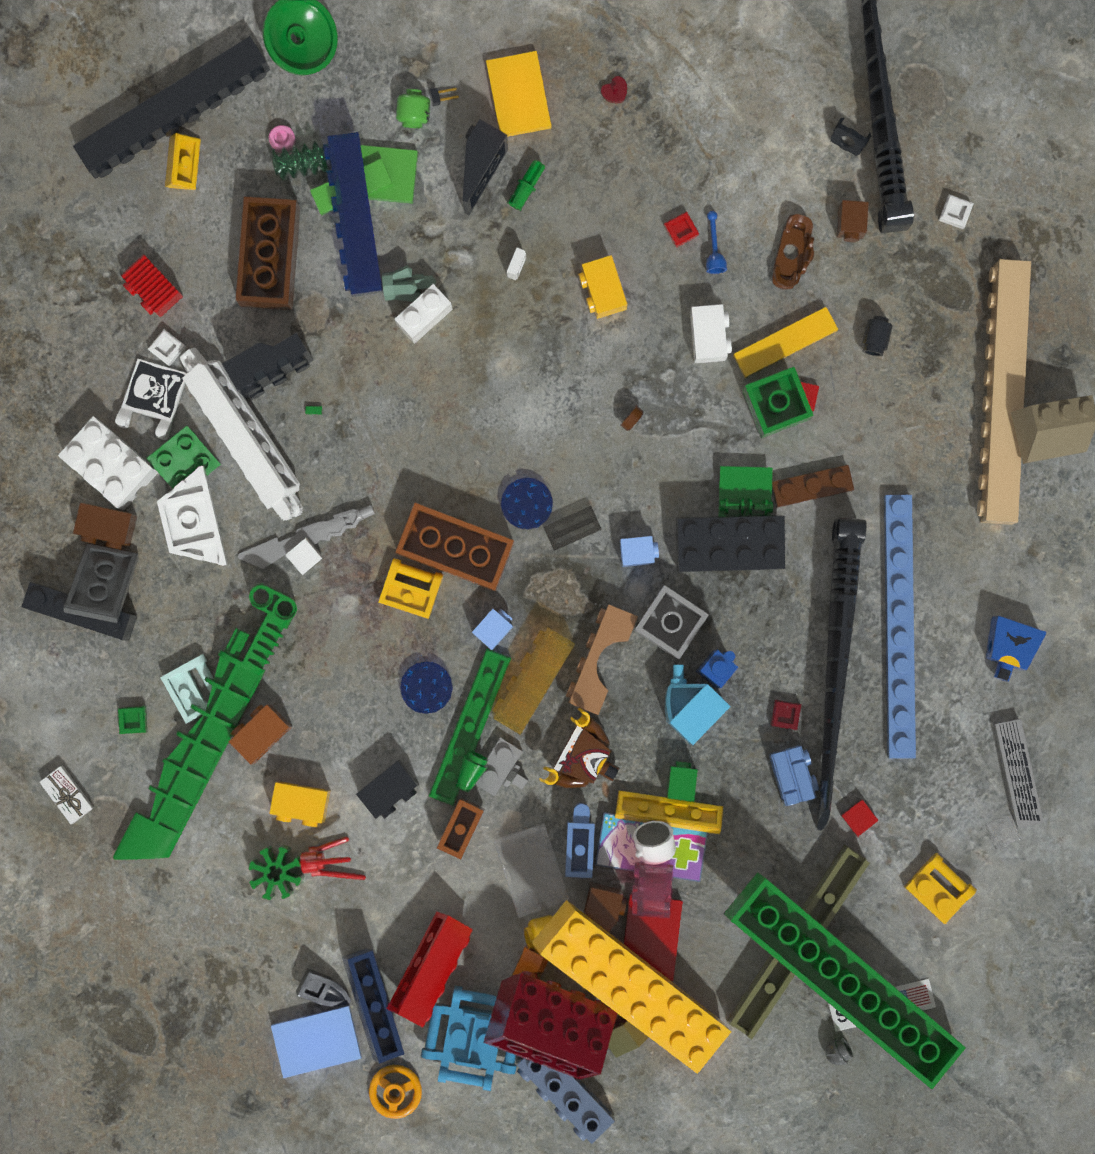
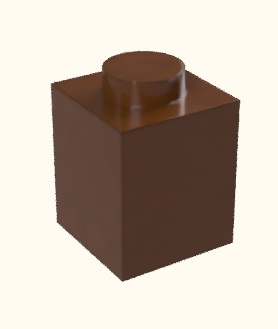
M842 200L838 208V238H843L846 242H858L859 239L864 238L867 233L869 202Z

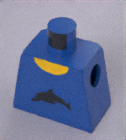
M1001 616L992 617L986 659L998 663L993 677L1009 682L1013 668L1027 670L1045 638L1046 632Z

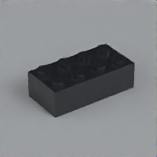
M785 516L676 517L677 570L679 572L785 569Z

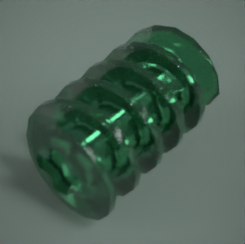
M313 141L312 149H309L304 142L302 143L301 151L294 144L292 145L291 153H288L285 146H283L281 155H278L274 148L271 150L276 176L278 177L279 174L283 181L287 180L288 172L293 179L297 178L298 170L303 177L308 175L309 168L314 175L318 174L319 166L324 173L328 172V160L323 142L322 147H319L317 142Z

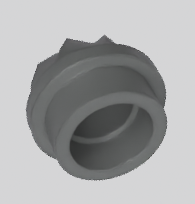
M835 1038L826 1048V1058L834 1065H845L849 1059L853 1058V1052L844 1038L839 1040Z

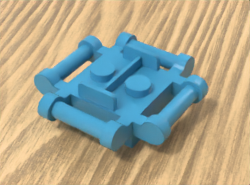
M455 986L451 1005L435 1003L433 1007L425 1048H422L420 1057L441 1061L438 1082L446 1083L447 1080L483 1087V1090L491 1091L494 1070L506 1074L516 1073V1055L506 1052L504 1061L496 1060L498 1048L483 1043L492 1011L460 1005V1000L494 1006L497 996L462 990L463 987ZM441 1015H449L444 1049L437 1050L435 1048ZM449 1062L472 1068L486 1069L485 1076L448 1070Z

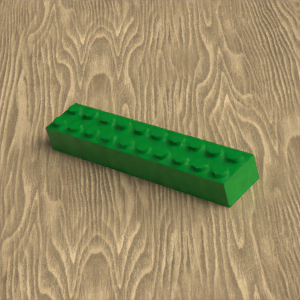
M759 872L756 873L723 913L731 922L930 1089L936 1086L966 1049L957 1039Z

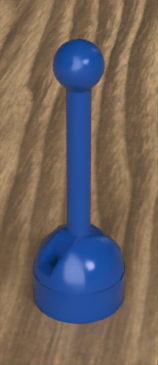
M709 211L707 218L710 220L713 253L707 258L706 272L709 274H720L727 271V262L724 256L718 253L715 223L717 213Z

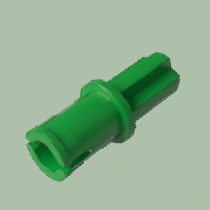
M538 160L532 161L522 180H517L518 185L507 201V204L516 210H522L528 197L532 192L536 191L534 186L545 169L543 163Z

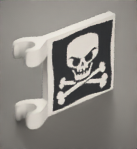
M137 359L115 423L119 427L127 429L131 421L132 412L160 419L155 434L161 440H168L172 422L185 386L182 378L187 373Z

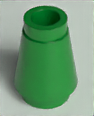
M469 751L468 755H464L456 787L470 793L471 789L488 768L486 765L488 759L474 751Z

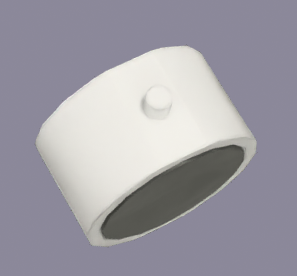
M650 821L640 825L633 834L636 857L645 864L651 865L661 864L670 860L676 851L672 827L663 821Z

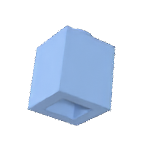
M652 536L620 539L622 567L650 565L655 563L654 558H659L658 542H653Z
M492 609L472 633L493 650L513 628L510 624L512 618L502 609L498 612Z

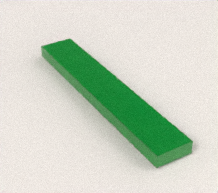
M486 649L429 797L454 806L460 790L456 787L464 755H468L469 751L475 752L510 663V657Z

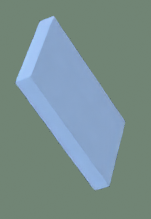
M350 1005L271 1025L283 1078L362 1058Z

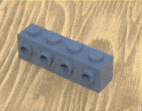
M522 1057L517 1060V1066L519 1067L517 1072L526 1082L531 1080L538 1087L536 1089L538 1095L544 1101L550 1100L556 1106L554 1110L563 1121L568 1119L575 1126L573 1131L582 1141L587 1139L592 1144L615 1122L614 1114L580 1079Z

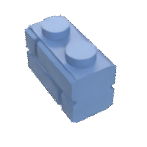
M798 745L768 754L784 806L817 798L815 791H818L819 787L815 775L810 776L807 766L811 765V759L807 749L802 750V746Z

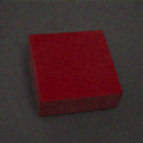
M774 700L770 726L797 730L802 704Z

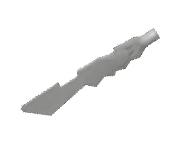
M368 505L358 510L352 509L333 515L334 519L329 521L316 522L297 529L295 536L281 542L276 537L238 554V558L264 569L285 556L306 537L313 546L320 540L330 541L331 537L341 536L346 529L356 528L361 520L374 515L375 511L372 505Z

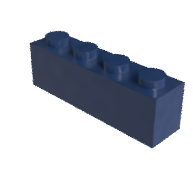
M366 948L343 956V964L373 1060L380 1064L404 1055L392 1012L386 1009L389 1002L373 950Z

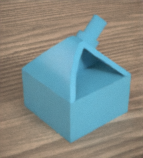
M673 665V679H671V684L667 687L665 695L666 722L689 744L694 745L731 706L708 684H687V679H684V665Z

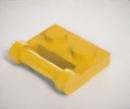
M393 558L378 603L429 619L444 574L438 572L433 574L403 564L401 560ZM399 573L430 583V590L427 591L396 581V576Z
M935 853L904 886L943 924H946L977 891L972 884L964 882L943 862V857L938 853ZM934 869L960 891L956 897L951 895L930 875Z

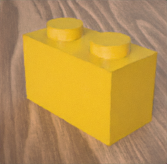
M612 255L582 264V273H579L578 276L582 289L587 288L590 296L586 298L590 313L595 312L596 318L599 319L627 310L628 304Z
M281 781L275 782L269 814L276 815L275 820L291 822L292 818L302 820V825L317 827L318 823L322 824L325 822L331 790Z

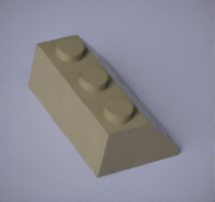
M1093 395L1031 405L1011 412L1023 464L1087 452L1095 431Z

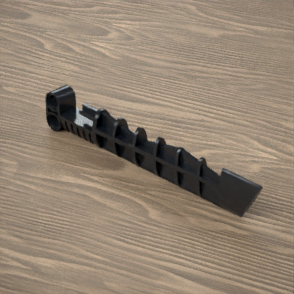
M861 0L871 128L881 208L878 211V227L880 233L907 231L913 224L914 211L911 200L908 201L906 194L902 150L898 140L896 115L893 110L891 85L889 84L886 68L887 59L883 51L882 28L878 19L877 0Z
M839 517L834 520L832 529V543H835L829 599L822 769L817 830L822 831L826 826L831 811L834 785L833 776L836 755L838 753L839 729L842 721V706L857 602L861 547L865 542L867 522L862 519Z

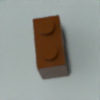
M80 503L73 534L81 536L80 541L96 544L97 540L106 541V547L121 550L122 545L131 546L137 516Z

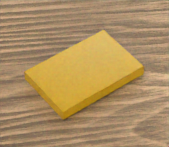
M537 51L486 60L499 130L509 137L551 129Z

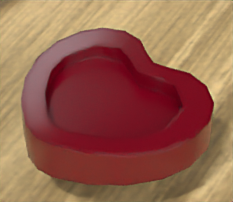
M615 76L611 83L603 85L601 88L602 97L610 103L624 102L627 96V83L625 79Z

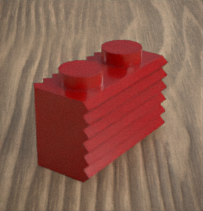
M144 254L121 274V277L126 281L122 285L132 296L138 294L143 299L140 304L150 315L155 312L159 317H162L175 303L183 298L179 291Z

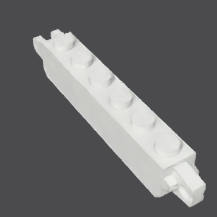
M196 348L188 349L180 357L187 372L182 379L190 393L201 406L203 413L216 429L218 436L229 449L231 456L244 472L246 479L257 492L261 502L264 503L267 509L273 507L283 521L301 515L303 507L295 494L299 491V481L244 397L235 388L222 363L217 360L206 361Z

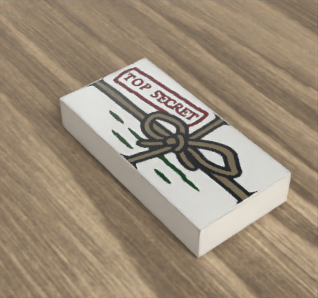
M60 766L40 781L42 787L70 824H74L94 808L64 766Z

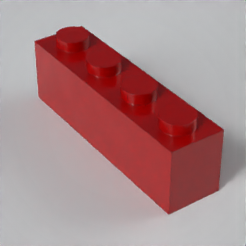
M436 911L386 1009L420 1027H424L425 1023L432 1016L433 1007L437 999L445 990V984L450 974L456 969L458 958L462 950L468 945L473 929L449 915Z

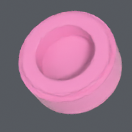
M278 125L269 133V142L275 151L287 153L294 148L296 138L288 126Z

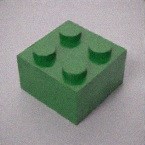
M795 367L747 384L742 389L761 439L806 422L814 416Z

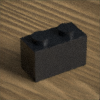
M398 760L356 795L375 819L379 816L385 819L396 810L394 804L400 799L406 802L418 793L414 788L419 783L404 764Z

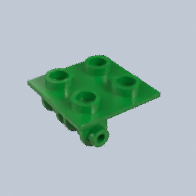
M187 425L146 458L172 489L200 466L205 467L206 475L208 476L221 465L199 440L195 432Z
M720 466L718 516L771 515L773 513V502H771L773 468Z

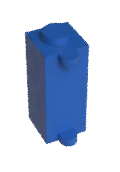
M719 650L712 651L696 672L715 688H722L738 669V666L733 663L735 654L732 651L722 653Z

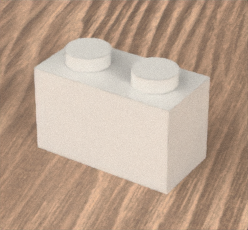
M432 284L394 320L397 326L415 344L453 309L451 302Z
M723 304L691 307L690 322L694 363L725 361L728 357L727 353H731L732 347L731 338H726L725 328L729 327V314L724 312Z

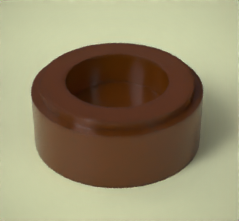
M636 405L620 426L626 431H630L642 417L644 411Z

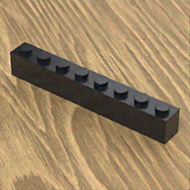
M249 36L73 145V148L95 179L105 177L113 171L112 168L120 163L126 164L135 157V154L141 150H148L154 147L157 140L164 136L168 137L175 134L179 127L186 122L196 121L201 116V113L207 109L217 108L222 104L223 99L230 95L234 96L241 93L245 86L252 81L258 82L267 75V72L270 71V68Z

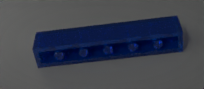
M359 132L327 136L328 144H323L325 160H331L332 170H328L327 174L329 187L335 186L336 196L331 197L333 213L339 212L340 223H335L337 239L342 238L344 249H339L341 265H347L348 275H343L345 291H351V297L382 293Z

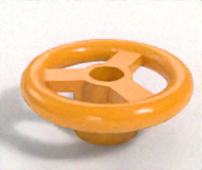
M403 1065L383 1067L373 1076L369 1085V1098L372 1106L378 1113L388 1118L398 1119L408 1116L417 1108L422 1096V1086L418 1076L411 1069ZM390 1073H401L407 1076L410 1081L403 1084L391 1083L384 1076ZM378 1084L385 1089L383 1098L389 1105V1109L385 1108L378 1100ZM397 1089L400 1095L392 1096L390 1090ZM414 1089L411 1103L404 1109L397 1110L398 1105L405 1098V1093Z

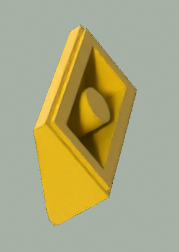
M179 133L170 136L165 187L196 190L200 138Z

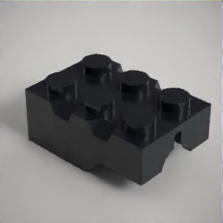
M295 333L274 346L257 343L222 363L237 391L246 400L248 398L253 400L265 393L264 387L271 383L274 386L284 383L288 379L287 374L294 370L296 373L303 372L310 367L309 363L314 360L303 341Z

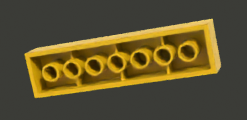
M567 900L532 941L540 955L697 1074L731 1033L730 1029L721 1019Z

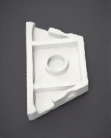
M200 466L185 480L176 485L174 489L159 499L157 504L169 553L224 566L228 564L205 467Z

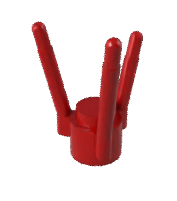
M343 837L320 846L309 847V852L301 853L300 863L303 874L311 873L312 877L328 876L358 880L366 879V876L361 874L321 870L325 869L327 864L351 861L350 857L325 859L324 853H319L348 842V837Z

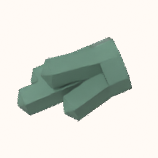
M408 265L393 272L382 273L385 301L402 300L414 302L421 295L420 290L417 289H426L432 284L435 285L436 279L433 275H412V268Z

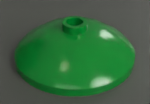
M278 0L270 7L263 22L262 34L265 48L271 59L288 73L301 76L317 73L324 69L335 55L338 43L337 28L329 11L317 0ZM291 34L296 36V43L291 40Z

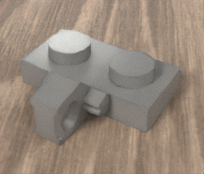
M500 737L487 758L488 762L486 765L488 768L476 785L493 796L496 795L502 784L508 788L510 783H513L523 790L528 779L517 773L520 767L515 764L523 751Z

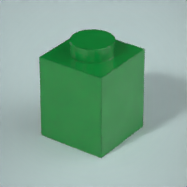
M676 761V766H669L666 793L668 799L694 801L698 769L692 768V763Z

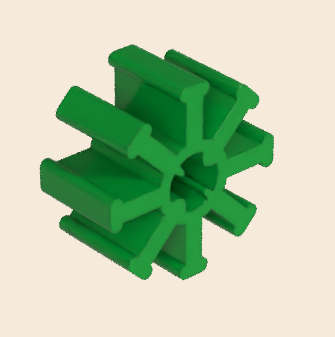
M286 845L279 847V854L276 860L271 850L272 846H269L260 851L267 864L255 859L250 862L248 868L249 870L254 869L263 872L264 876L258 879L254 878L249 883L252 889H255L261 883L267 881L269 884L262 898L271 900L275 897L274 891L276 886H278L282 894L281 898L285 899L294 893L287 881L299 886L304 880L305 876L303 874L297 875L290 872L291 868L301 866L300 856L287 864L285 859L291 847ZM273 866H276V869L279 867L282 869V873L279 875L280 879H277L278 876L273 877L271 875V872L274 870Z

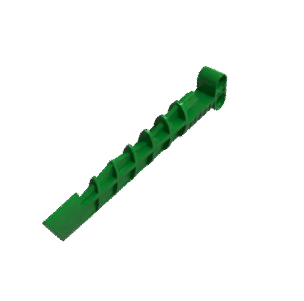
M263 583L256 584L251 588L249 593L251 604L266 613L244 658H239L250 634L235 628L225 649L219 650L218 655L220 658L214 679L209 677L204 679L212 685L206 710L198 705L191 704L190 708L202 714V717L187 734L177 731L176 735L181 737L182 740L171 754L162 760L164 766L158 788L152 785L148 788L156 793L150 818L140 813H135L113 855L114 860L170 857L232 737V731L238 726L266 671L263 669L264 665L270 664L268 660L269 655L275 654L272 650L274 646H279V643H277L278 638L284 637L281 633L283 628L288 629L293 617L296 615L297 605L292 597ZM258 589H264L268 592L269 598L264 603H258L253 597L254 592ZM282 601H288L293 606L292 611L287 615L280 614L277 610L278 604Z

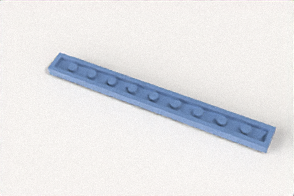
M885 495L887 758H916L912 495Z

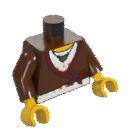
M578 708L582 713L578 720H575L573 717L570 718L576 724V727L553 769L547 766L543 767L544 770L549 771V776L546 779L539 778L541 782L564 788L586 787L589 783L594 784L598 775L610 781H613L620 767L607 761L611 750L609 749L610 741L605 731L582 708Z

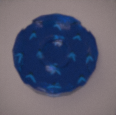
M524 477L515 480L506 487L502 494L501 508L503 515L511 525L518 529L531 530L539 528L547 522L552 513L553 499L551 492L544 483L537 479Z
M428 661L416 663L408 668L402 677L400 686L401 696L406 705L415 712L424 714L434 713L444 708L451 699L453 691L452 679L447 670L437 663Z

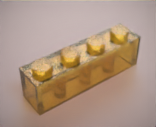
M547 628L546 632L543 630L539 631L533 641V644L537 645L532 655L528 652L526 653L519 665L523 668L518 677L513 675L506 686L509 693L505 700L499 698L492 709V712L496 713L493 719L519 735L523 732L575 643L550 628Z

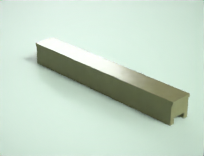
M844 844L802 909L826 929L870 862ZM770 955L727 1019V1022L752 1040L795 974Z

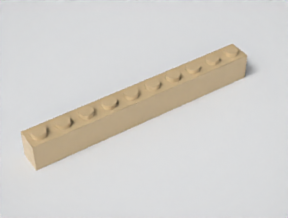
M999 259L989 271V282L993 283L992 293H989L988 308L991 309V319L987 320L986 333L990 334V343L986 345L985 360H989L988 370L984 373V386H987V396H984L982 410L986 412V422H983L981 426V437L985 438L984 448L980 451V464H983V474H980L978 480V488L982 490V500H979L977 504V515L981 516L980 523L1007 525L1018 523L1021 453L1011 412L1024 408L1031 261Z

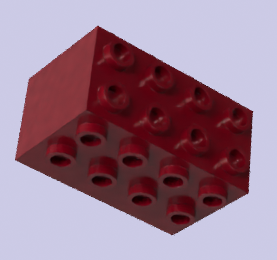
M522 971V973L512 975L501 981L483 1043L577 1079H584L602 1073L617 1012L601 1000L592 1001L585 998L586 995L580 991L571 990L569 992L561 989L562 985L557 982L541 981L532 972Z

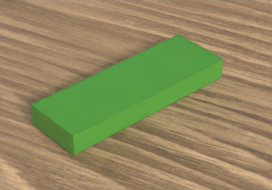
M379 159L310 190L320 214L324 215L387 187L392 182L382 159Z

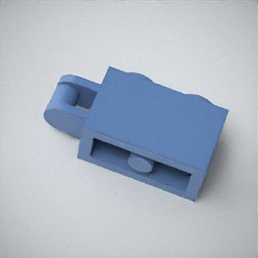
M585 803L575 805L573 821L568 820L565 877L592 878L595 823L589 822L590 810Z

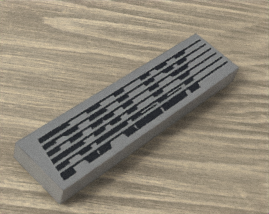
M1021 719L993 724L1015 827L1022 828L1044 823Z

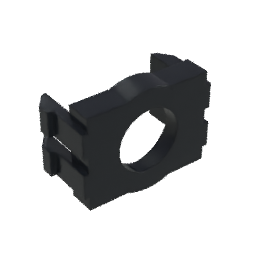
M840 118L833 130L830 142L855 156L860 155L872 137L871 133L869 132L868 136L864 137L854 129L843 125L844 118ZM842 136L852 138L855 144H846L842 140Z

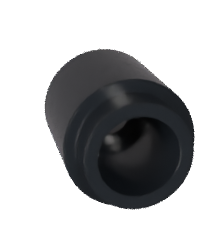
M874 316L873 319L867 320L861 344L864 346V353L872 356H883L884 351H887L893 325L888 323V318Z

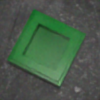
M146 706L118 708L119 734L148 732Z

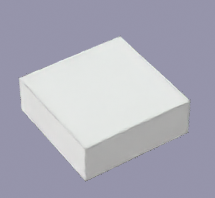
M949 194L939 221L964 229L974 203Z
M516 248L507 270L508 278L518 279L526 260L524 250Z
M163 329L148 350L170 367L186 346Z
M307 537L286 554V557L302 575L324 558Z

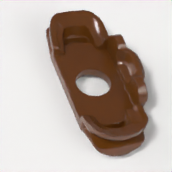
M801 214L790 215L784 226L772 277L773 285L780 289H792L797 285L801 275L805 274L808 265L814 258V237L811 236L813 223L809 217ZM787 245L796 247L798 253L795 259H788L784 255V248Z

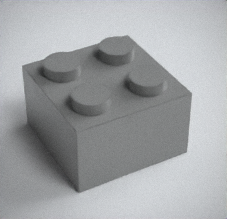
M664 585L634 631L678 660L709 614Z

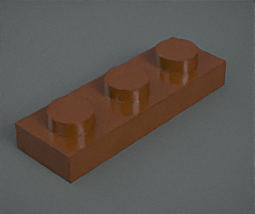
M849 465L773 481L772 491L776 508L851 492L854 491Z

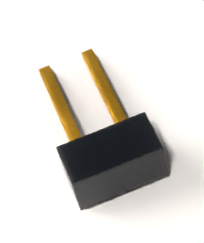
M437 88L430 89L429 94L432 106L440 105L441 101L459 98L458 96L441 99L439 97V93L456 91L457 88L438 91Z

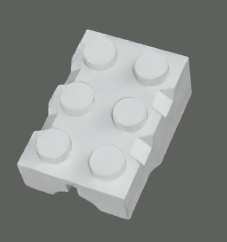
M94 416L58 455L116 508L123 511L137 497L136 492L142 486H147L158 473L152 465Z

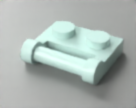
M204 654L160 677L186 724L202 716V714L190 708L191 704L198 705L204 710L207 707V703L189 671L196 668L209 693L211 692L212 685L204 679L205 677L214 678L206 665L207 660Z

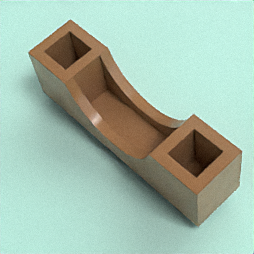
M608 605L606 610L601 608L595 622L600 624L597 634L591 632L586 647L590 649L587 658L581 657L576 672L580 673L577 683L571 682L566 694L570 698V704L599 715L608 690L601 683L597 674L598 658L607 646L629 640L638 616Z

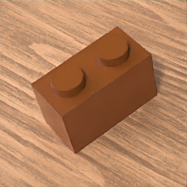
M262 704L259 705L250 714L252 719L246 725L241 723L231 733L233 738L229 743L250 765L255 764L292 728L290 723L271 704H267L265 707Z
M460 798L437 849L461 860L485 808Z

